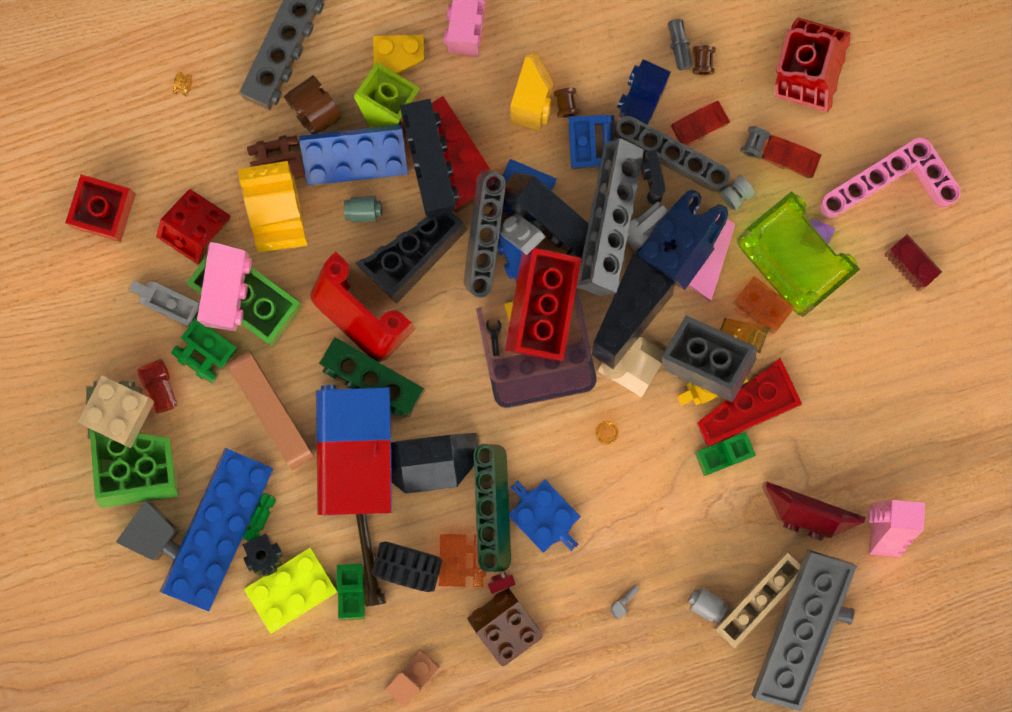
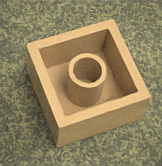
M101 375L78 423L131 448L154 401Z

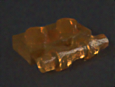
M440 534V559L443 562L439 573V586L465 587V576H472L473 587H483V577H486V572L480 568L478 563L477 535H474V545H466L465 534ZM466 553H473V569L466 568Z

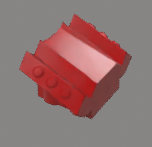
M797 17L792 24L791 30L787 29L776 67L778 76L775 83V97L828 112L832 107L833 95L837 91L838 79L845 62L846 50L850 46V32Z

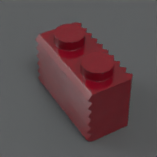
M908 234L885 253L888 261H892V265H895V268H899V272H902V276H906V280H909V283L916 287V291H921L942 273L940 268Z

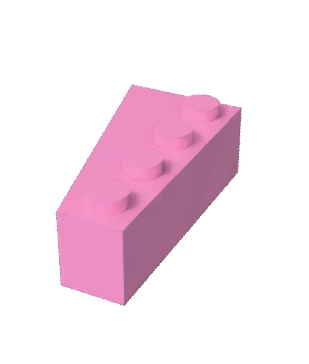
M453 0L452 5H448L447 20L450 21L448 30L445 29L444 45L448 46V53L479 57L486 0Z
M898 500L872 503V507H869L867 515L868 523H871L869 554L901 557L902 551L905 552L907 550V545H911L913 539H916L924 530L925 503Z

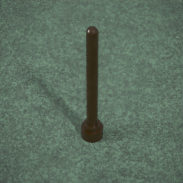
M356 514L368 585L367 596H364L365 605L369 607L385 604V593H382L381 588H378L377 578L371 574L374 558L366 514Z

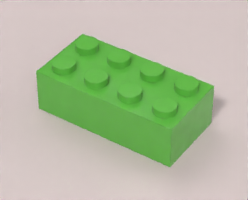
M207 256L186 283L199 294L202 293ZM251 267L250 273L245 274L244 284H247L246 299H241L240 309L243 310L242 325L271 347H274L304 306Z

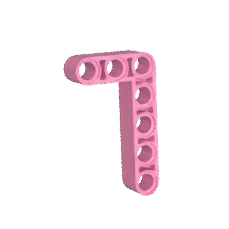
M917 138L829 192L821 200L819 211L824 217L833 219L913 170L932 201L938 207L946 208L956 202L960 197V188L931 143L927 139ZM914 146H918L923 150V157H918L913 153ZM891 161H900L902 170H895L891 165ZM927 168L935 169L937 171V178L929 177ZM871 173H876L880 176V184H875L870 180ZM848 187H856L860 192L859 197H852L848 192ZM941 189L950 191L951 200H946L942 197ZM827 200L836 201L838 210H830L826 205Z

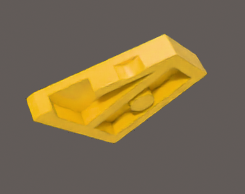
M424 35L373 36V66L378 62L400 75L408 68L416 67L425 62Z

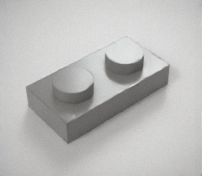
M517 213L505 220L499 232L503 238L526 255L545 238L538 228Z

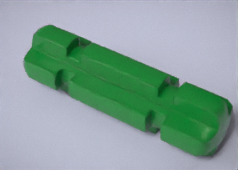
M266 493L261 495L259 507L256 506L248 524L250 528L246 529L243 535L246 541L249 542L261 535L259 531L263 530L271 513L269 509L273 508L276 502L275 497Z

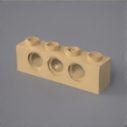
M783 553L713 629L727 643L736 648L793 587L801 565L789 553Z

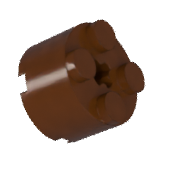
M314 75L290 90L284 96V99L298 114L296 117L302 126L310 134H319L341 119L342 116L328 92H325L323 88H319L322 84Z

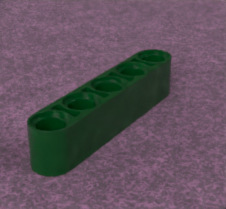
M481 444L474 451L478 563L485 572H502L507 570L511 564L507 454L501 445ZM490 451H491V453H492V458H491V460H489V453H490ZM491 477H492V479H493V485H492V487H491V485H490V479H491ZM492 503L494 504V511H493V513H492V511H491V505H492ZM493 529H494V531H495V537H494V539H493V537H492V531H493ZM494 555H495V557H496V564H495V565H494V563H493V557H494Z

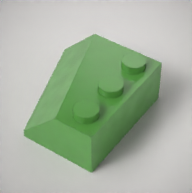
M89 429L95 499L101 508L179 497L176 467L169 438L138 433L132 447L129 448Z

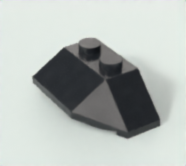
M477 433L451 434L392 442V483L405 494L458 487L474 466V451L478 447Z

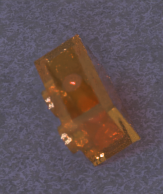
M755 276L752 277L732 303L736 306L735 311L744 318L751 317L757 322L755 326L766 334L769 332L772 334L776 333L795 308Z

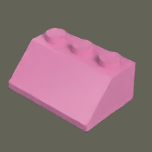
M213 242L209 243L197 321L205 327L236 331L237 325L242 324L243 310L240 309L241 299L245 300L247 295V284H244L245 274L250 273L252 263L251 258H248L249 254L245 250Z

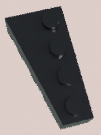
M431 98L400 105L426 216L456 210L455 202L460 201L457 187H451L449 177L454 176L451 162H445L443 154L448 149L445 136L439 137L437 127L442 126L439 111H433Z
M514 172L506 183L504 203L548 237L550 243L557 248L561 247L567 252L566 255L579 257L582 261L589 223L535 176Z
M452 211L430 215L417 223V226L398 235L397 239L375 250V253L356 262V265L395 303H398L467 231L464 222Z
M633 254L621 279L617 293H615L596 335L592 356L614 369L673 296L675 281Z

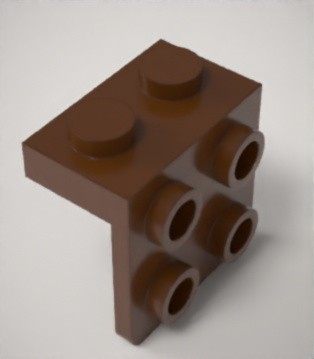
M510 588L496 594L490 602L483 607L477 608L467 618L476 634L501 666L510 663L541 640L543 636Z

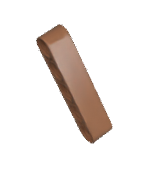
M250 350L229 361L227 365L291 470L313 458L314 454Z

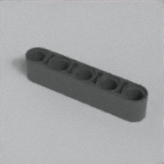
M624 116L618 121L615 130L616 138H621L644 149L643 155L647 151L657 149L660 164L713 192L721 191L729 182L730 173L728 169L718 162L634 117ZM623 125H630L633 127L634 133L624 135L620 128ZM652 137L655 139L656 145L654 147H647L644 145L643 139ZM674 149L678 152L679 157L673 160L669 159L665 151ZM690 161H697L701 165V170L697 172L691 171L688 163ZM713 173L721 174L724 180L723 183H714L710 175Z
M491 169L483 170L477 178L464 274L465 289L477 298L486 297L492 289L506 187L504 177ZM495 176L496 184L488 189L486 186L487 180ZM492 202L493 208L491 212L484 214V205ZM489 228L488 237L480 239L479 234L481 230ZM485 253L486 259L484 263L477 265L476 259L478 255ZM482 279V286L477 290H473L475 280Z

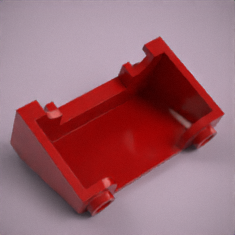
M335 251L327 259L311 290V301L369 357L376 361H384L412 334L415 328L412 322L399 311H387L377 319L347 291L351 287L347 282L350 270L349 265Z

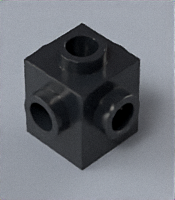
M268 534L242 544L247 554L243 559L249 572L254 571L258 576L262 574L263 577L277 572V567L282 565L280 558L283 557V553L278 543L273 544ZM266 554V557L261 560L262 555Z

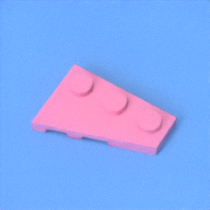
M728 218L713 245L714 251L688 285L710 302L712 301L735 224Z

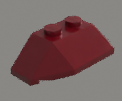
M768 481L763 483L762 488L777 519L784 522L783 527L798 532L799 528L809 531L807 536L823 541L824 537L832 538L865 522L866 517Z

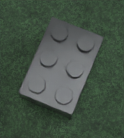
M687 315L662 356L664 371L731 402L734 401L757 360L755 346Z

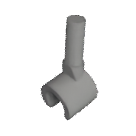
M636 585L621 600L611 606V612L616 619L629 612L625 604L640 590Z

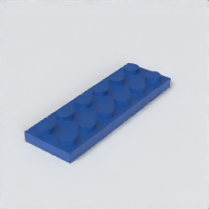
M224 448L161 587V593L208 612L210 611L273 468L228 448Z

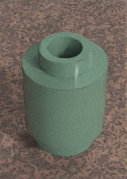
M376 196L351 197L350 200L344 201L345 220H351L352 223L376 222L378 216H382V203L377 201Z

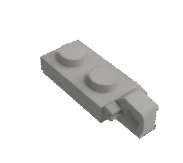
M133 280L129 290L141 296L139 302L143 303L144 306L188 327L199 311L200 303L156 282L148 281L145 286Z

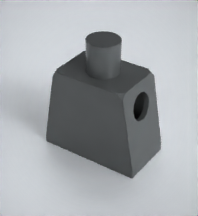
M149 501L144 502L116 541L118 544L153 561H158L163 553L174 561L180 545L173 541L179 530Z

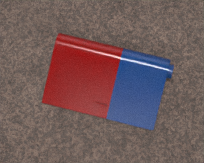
M322 385L321 390L316 391L317 515L392 513L390 388L336 389V385Z

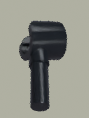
M497 319L498 328L495 330L489 328V320L486 322V331L491 335L493 356H499L498 334L501 332V322L499 319Z

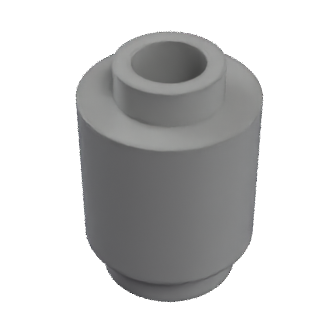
M703 587L699 591L695 589L688 600V603L691 604L689 610L710 622L715 621L719 623L729 606L724 603V599Z

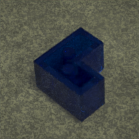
M644 59L640 66L635 65L627 84L631 86L628 95L622 94L617 108L621 109L619 117L631 116L648 125L667 86L671 72Z

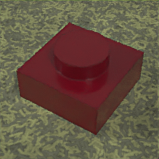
M506 572L491 577L493 582L488 584L491 594L516 585L513 575L507 576Z

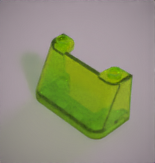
M791 191L747 227L737 238V244L792 310L799 316L804 317L857 273L860 268L857 266V262L852 255L844 253L837 255L804 218L806 214L805 201Z

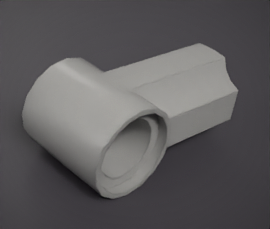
M659 202L650 207L638 219L635 218L630 221L629 237L626 242L635 252L641 249L668 212Z

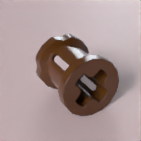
M707 45L693 47V52L695 53L693 74L713 75L715 73L713 54L716 52V48Z
M563 88L553 92L554 97H557L558 118L579 115V109H576L574 96L577 93L576 88Z

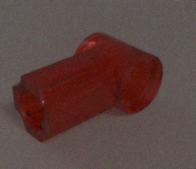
M162 359L137 368L143 387L147 389L151 400L154 401L153 406L156 414L167 412L178 406L169 383L170 376L167 367Z

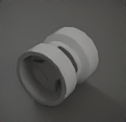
M741 175L733 180V184L730 187L726 186L720 191L723 200L734 211L742 206V202L750 200L756 195L753 187Z

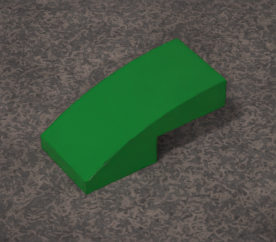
M747 432L695 452L704 476L756 456Z
M363 564L337 565L338 619H365Z

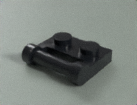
M656 149L646 152L640 169L642 179L648 181L650 191L647 195V201L650 205H654L657 202L660 203L666 191Z

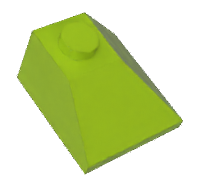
M376 62L355 93L354 98L369 126L372 128L399 125L403 119L400 105L412 103L420 88Z

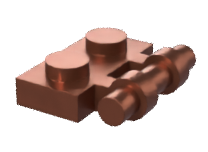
M284 135L280 136L278 140L269 142L261 140L257 141L255 145L247 146L249 156L259 154L260 159L250 162V166L288 161L295 180L305 178L300 151L290 153L289 148L299 145L297 135L291 137ZM281 149L282 155L268 158L267 152Z

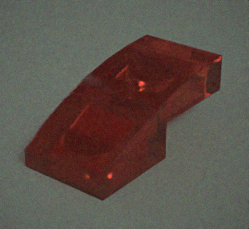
M718 100L683 117L670 126L679 142L687 146L727 126L730 120Z
M770 135L761 159L781 169H789L809 179L813 178L821 154L786 139Z

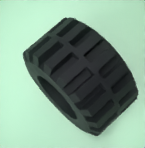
M385 541L379 544L371 574L376 578L419 591L433 592L443 560L429 553Z

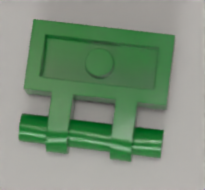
M195 318L181 336V339L188 343L187 347L183 350L176 345L172 349L171 354L178 358L177 362L181 365H187L196 372V376L200 379L205 378L212 384L218 375L211 371V367L216 364L223 369L238 348L211 328L205 327ZM196 350L206 357L203 364L192 357Z

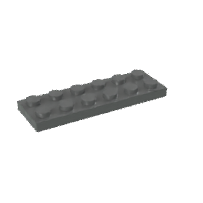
M807 549L751 695L755 699L801 711L857 568L854 563Z

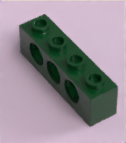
M334 337L319 362L324 367L323 373L333 379L340 376L346 380L344 385L350 389L398 386L400 388V395L396 399H390L391 412L400 418L404 414L408 417L411 416L425 392V389L336 337ZM347 360H353L356 364L355 370L351 373H345L342 370V365ZM368 373H375L378 376V381L373 386H367L364 383V378Z

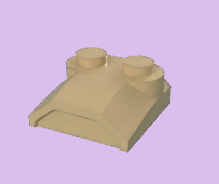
M639 337L614 369L602 362L597 372L642 398L662 364V356L665 351Z

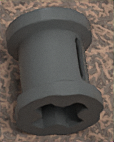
M750 126L748 128L749 135L746 144L741 147L740 152L749 157L761 159L766 139H769L770 133L764 129Z

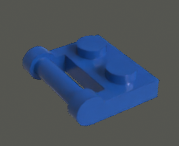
M614 115L568 117L571 169L599 168L602 158H596L595 125H602L604 148L605 143L613 141L612 125L614 124Z

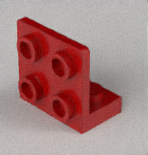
M189 189L160 219L156 238L198 265L204 259L208 243L227 224L231 216Z

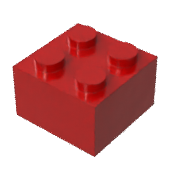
M80 174L65 223L73 229L121 242L136 194L130 188Z

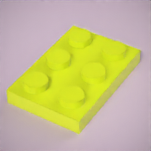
M312 548L305 550L278 567L277 572L262 577L244 589L270 634L337 593L336 587Z

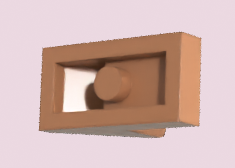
M420 650L385 690L405 707L440 667Z

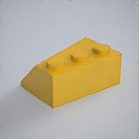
M535 52L525 56L510 110L512 124L540 132L541 126L548 123L552 100L550 96L554 83L540 57Z

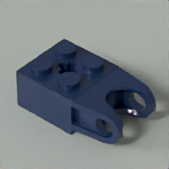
M695 190L687 191L675 203L636 254V256L673 279L675 285L684 290L714 251L713 245L728 218V209L722 204H717L703 215H697L702 196Z

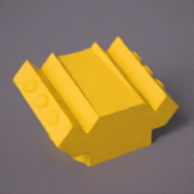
M288 161L238 169L239 181L242 186L246 210L258 253L307 246L303 211L294 175L292 176Z

